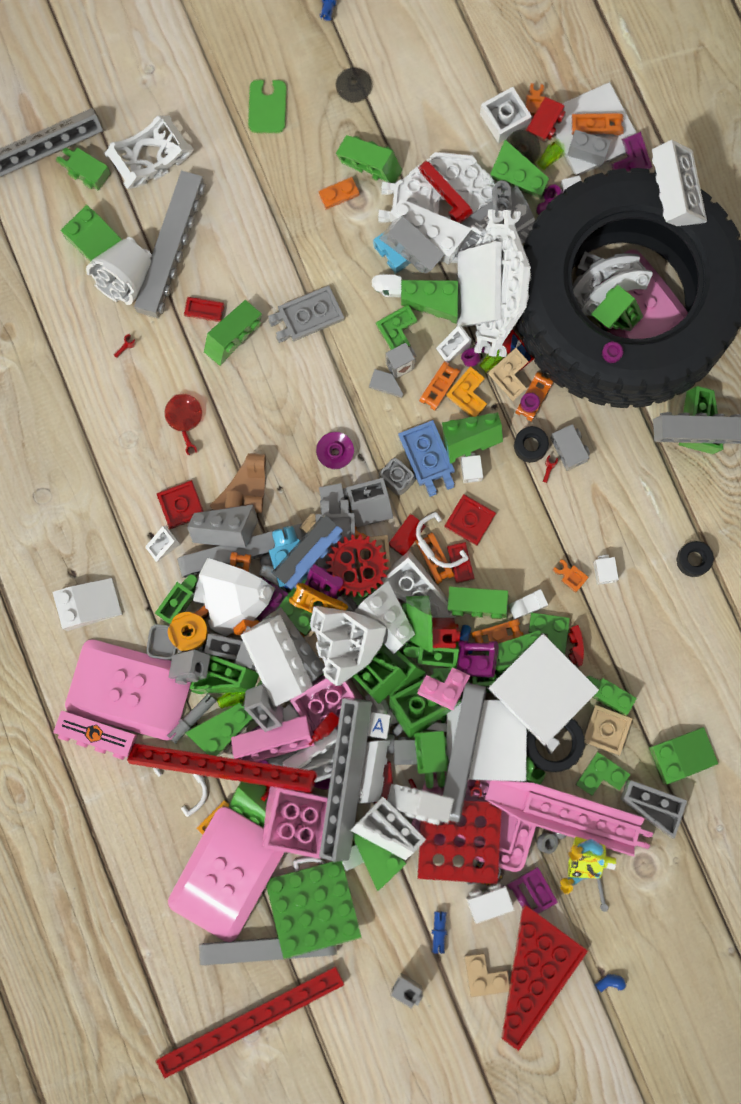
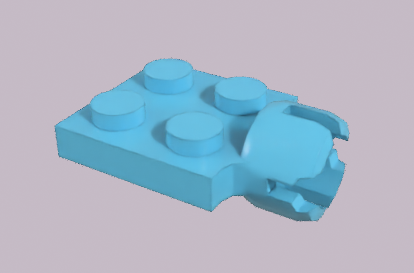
M293 526L283 527L286 538H284L282 529L272 532L275 545L268 551L274 569L300 541L296 536ZM306 572L301 578L303 580L307 579L308 573ZM276 577L279 587L286 586Z

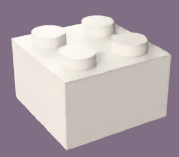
M514 87L481 104L480 115L498 144L528 128L532 119L531 114Z
M499 882L498 884L489 885L488 890L483 892L480 889L469 892L470 896L466 897L476 924L514 911L506 886L500 885Z

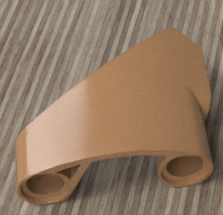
M248 453L233 480L217 499L210 504L212 510L254 505L256 513L263 512L266 454Z

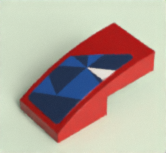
M511 330L502 346L506 348L507 355L516 347L527 359L528 363L519 370L521 371L534 358L529 355L524 343L517 334Z

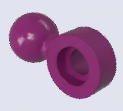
M553 184L545 189V202L539 203L536 207L538 215L546 209L556 194H563V190L558 185Z
M469 348L461 355V359L467 367L476 366L481 360L480 353L474 352L475 348Z

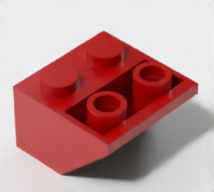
M545 97L526 132L546 143L547 139L551 141L556 132L555 125L557 123L561 124L566 115L564 111L565 105Z

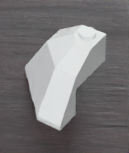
M210 558L206 559L199 574L200 583H203L205 594H203L205 607L208 609L210 620H208L209 627L223 636L233 633V628L244 619L254 621L268 606L275 590L273 586L263 579L243 569Z
M314 606L310 626L312 632H316L318 642L315 644L319 658L323 657L325 664L323 669L324 676L336 686H340L369 665L382 646L386 627L375 619L355 612Z

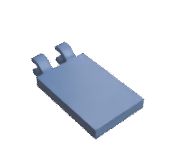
M433 420L398 434L419 486L425 484L429 497L437 495L433 484L434 480L443 478L447 490L454 488V482L450 474L455 473L452 463L450 464L447 451Z

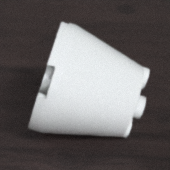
M127 237V239L121 240L94 258L87 265L86 272L87 275H92L96 281L94 285L104 295L115 302L121 300L126 305H130L140 291L151 264L150 258L152 255L147 249H142L133 238Z

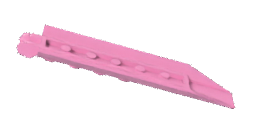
M490 780L485 800L522 822L573 838L593 839L600 844H604L608 849L633 857L635 855L634 846L650 848L648 843L637 841L639 834L649 838L653 837L652 832L641 829L640 826L645 819L643 817L535 783Z

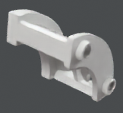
M157 116L148 127L138 134L122 141L112 142L109 145L105 155L110 157L124 178V185L127 189L146 185V181L154 178L157 180L169 173L167 169L175 163L177 166L180 165L193 152L194 149L184 140L171 121L172 118L170 116ZM165 127L170 131V135L166 140L165 130L163 134H159ZM173 137L178 143V145L171 142L173 140ZM143 146L160 147L157 153V163L153 164L146 160H138ZM163 152H165V154H168L164 158L161 157Z
M622 253L615 254L614 257L608 259L602 258L590 265V269L583 275L580 274L574 281L572 288L575 299L585 315L593 316L591 314L606 298V294L611 288L619 285L625 291L634 289L645 290L652 277V271L646 270L640 263V256L638 254Z

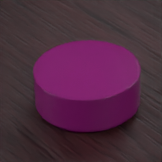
M617 342L607 343L602 350L603 358L609 363L619 361L623 355V348Z
M531 392L524 394L520 401L521 408L528 413L536 411L540 404L539 397Z

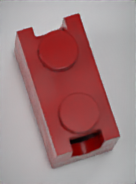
M432 618L433 648H456V642L460 641V630L458 624H455L454 618Z

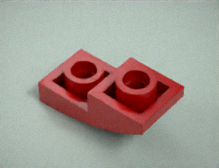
M576 625L569 629V639L572 644L575 643L576 647L569 650L570 654H568V657L578 668L583 665L584 644L579 625Z

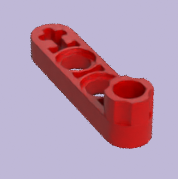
M425 160L418 166L423 177L453 208L448 212L451 220L461 224L473 214L471 207L428 161Z

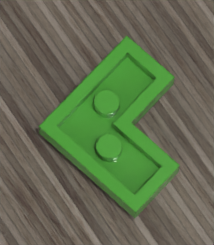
M406 305L376 322V326L390 350L404 343L408 347L411 346L403 330L417 323V318L409 305Z
M531 613L528 632L532 633L540 630V633L547 635V638L565 655L570 618Z
M596 752L575 785L593 796L603 780L620 791L630 774Z

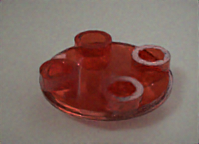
M174 395L165 407V419L169 426L177 431L192 430L201 421V405L191 395Z

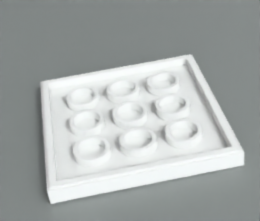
M610 82L562 103L565 105L564 111L566 115L561 124L557 123L555 125L556 132L554 136L575 177L595 169L599 165L567 156L573 138L572 114H623L622 126L624 127V133L622 135H591L611 141L603 164L626 154L622 139L635 134L636 131ZM609 122L610 126H614L613 122Z
M494 241L458 252L457 326L468 327L501 319V242Z
M544 634L488 688L544 746L599 691Z
M484 700L468 780L526 781L527 727L500 700ZM461 703L453 711L451 710L447 713L446 755L448 756L449 763Z

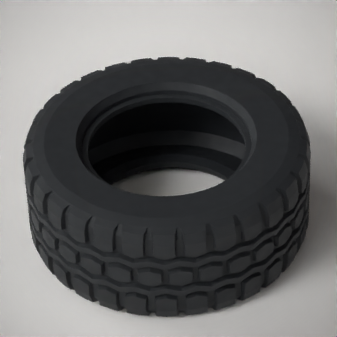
M625 168L607 171L605 175L601 172L585 178L584 182L579 181L564 190L563 194L557 195L547 205L546 209L540 213L533 224L532 230L529 231L523 247L531 267V279L528 287L529 299L526 309L516 322L519 334L524 337V346L529 355L535 357L534 362L543 373H548L550 379L561 388H568V392L581 399L584 397L589 398V402L605 406L608 403L611 407L628 408L629 405H633L635 408L651 406L653 402L662 403L674 398L675 394L681 395L710 372L738 334L737 331L741 327V240H739L740 234L732 220L727 219L728 214L718 202L713 203L711 201L712 197L702 189L701 194L707 222L675 226L666 222L663 217V204L659 197L660 188L656 181V170L654 173H651L649 169L631 168L630 171H627ZM615 243H631L644 246L661 255L678 274L683 286L685 309L688 314L674 328L655 337L628 339L612 335L591 322L579 307L572 288V269L582 259L585 251L590 253L599 247ZM609 342H617L623 348L621 359L615 363L607 362L602 356V350Z

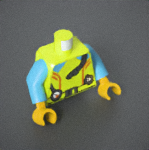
M575 837L571 851L568 852L569 879H561L560 889L564 894H569L573 890L572 884L575 885L587 878H601L603 868L615 870L616 858L606 856V846L604 844H600L593 839L587 840Z

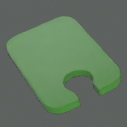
M254 80L251 82L248 118L250 131L254 133H281L284 130L286 84L283 81L273 80L274 92L271 95H264L262 93L264 80Z

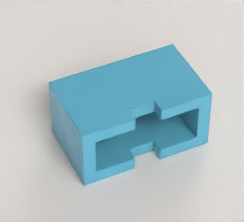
M382 234L373 239V247L381 257H387L389 260L387 264L397 274L411 264V262L381 241L379 238Z

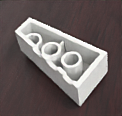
M400 199L389 213L391 223L404 216L444 253L441 260L448 265L472 234L471 228L403 199Z
M391 784L387 799L401 815L437 825L440 824V821L448 823L454 800Z

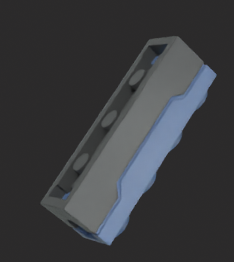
M322 515L271 573L288 588H296L297 583L303 581L301 577L306 572L309 573L310 568L319 557L322 559L329 552L327 548L332 543L336 544L342 537L340 533L343 530L328 516Z

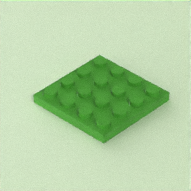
M333 861L270 878L266 887L283 959L362 938L342 861Z

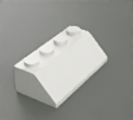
M670 140L652 149V162L656 168V181L660 188L659 197L663 204V217L666 222L675 226L707 222L693 150L674 140Z
M281 615L263 620L241 634L242 640L274 707L304 693L313 686Z

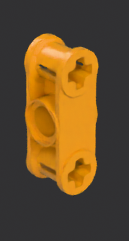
M297 583V589L293 597L289 598V602L292 605L313 613V608L316 606L314 605L316 601L323 603L320 607L345 611L348 609V605L341 600L325 595L304 583Z

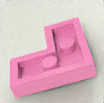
M453 667L445 683L426 675L417 694L453 711L465 689L466 683L470 679V675Z

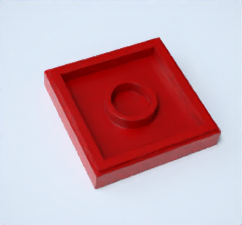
M192 480L156 493L169 529L189 523L194 513L204 512Z
M463 494L444 528L477 546L496 512Z

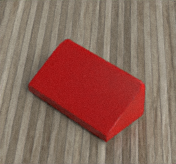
M410 513L389 542V547L404 556L417 539L416 528L420 520ZM423 524V526H422V528H421V532H422V531L424 530V528L426 527L424 524Z

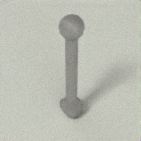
M598 878L597 883L601 899L600 909L606 912L608 905L605 904L601 878Z

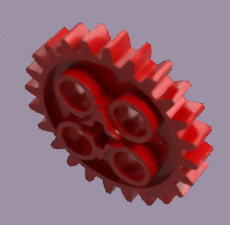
M352 534L351 540L344 537L345 543L342 544L338 541V548L332 546L335 553L328 554L332 561H326V564L331 565V568H328L326 571L332 572L333 577L339 576L343 579V585L338 591L341 592L345 588L346 595L352 591L353 597H356L357 592H360V595L364 597V591L371 595L372 587L377 590V583L384 584L381 577L387 578L383 571L389 570L388 567L384 566L389 560L383 559V556L387 554L386 552L380 553L382 545L375 546L377 540H373L370 543L369 536L362 540V534L359 535L358 539H355ZM354 549H357L359 563H363V566L360 567L361 583L358 582L356 568H352V565H355ZM364 549L371 552V557L367 560L360 557V553ZM348 552L352 555L350 562H342L341 556L343 553ZM370 568L374 571V576L371 579H366L363 576L365 569ZM353 572L355 579L352 582H346L344 579L345 573Z

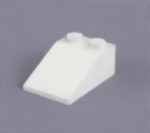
M112 578L71 586L52 592L61 626L65 631L122 615Z

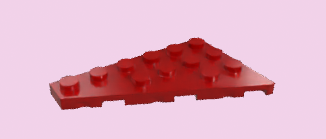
M525 904L521 911L501 1036L506 1043L517 1051H520L588 952V950Z

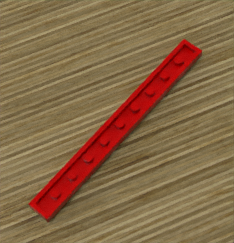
M135 743L127 758L129 764L310 793L317 778L316 771Z
M335 966L161 1056L155 1061L165 1079L345 984Z

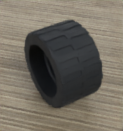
M571 719L564 726L571 735L572 748L570 753L559 761L547 760L539 754L535 743L536 737L527 728L526 755L530 757L535 767L548 772H561L572 768L573 765L579 762L578 760L582 757L583 750L585 749V735H583V730L575 719Z

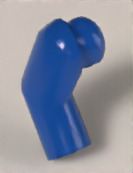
M462 626L460 641L468 642L471 632L470 626Z
M608 974L597 982L595 986L601 993L609 986L621 991L625 989L626 982L621 976Z

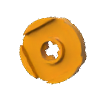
M182 612L176 615L168 627V637L173 646L180 651L196 650L207 640L208 630L202 617L192 612ZM186 627L193 629L190 636L183 635Z

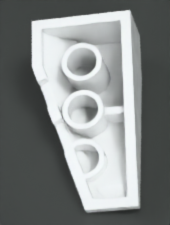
M410 551L397 560L385 573L387 578H381L384 584L389 581L396 597L406 602V596L429 595L432 618L456 617L452 616L451 612H448V598Z

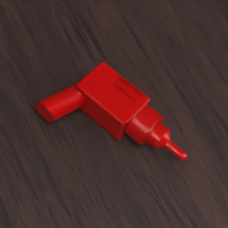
M332 711L328 713L316 727L309 746L315 741L322 740L330 735L336 726L339 725V717Z

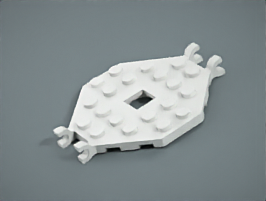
M435 152L427 160L465 200L473 213L492 201L494 180L479 166L473 156ZM418 166L409 172V175L402 180L400 179L395 184L382 182L381 194L390 195L394 193L392 209L400 199H403L439 214L440 200H445L423 177ZM379 210L378 222H389L390 211ZM458 255L450 263H458Z
M488 210L489 224L486 227L487 233L484 237H480L475 245L477 247L494 241L502 243L501 319L476 325L477 344L474 350L475 353H481L484 346V353L489 354V356H496L497 350H499V356L506 357L507 351L502 344L527 306L531 267L515 228V223L519 221L521 216L520 211H514L511 218V211L509 210L498 211L497 217L495 216V210Z

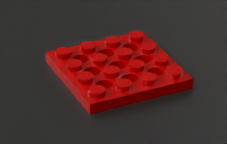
M464 800L461 814L466 817V824L464 826H457L454 821L437 825L421 820L420 834L426 840L419 847L417 879L498 884L501 828L500 808L490 802ZM478 816H483L486 819V825L482 828L475 825V819ZM441 833L445 836L444 844H435L434 837L436 834ZM463 835L465 837V844L460 847L454 844L455 836ZM477 836H482L485 839V845L481 848H477L474 845V839ZM442 854L444 856V863L442 865H435L433 863L434 855ZM456 855H461L464 858V864L460 867L453 864V858ZM477 856L484 859V865L481 868H476L473 865V859Z

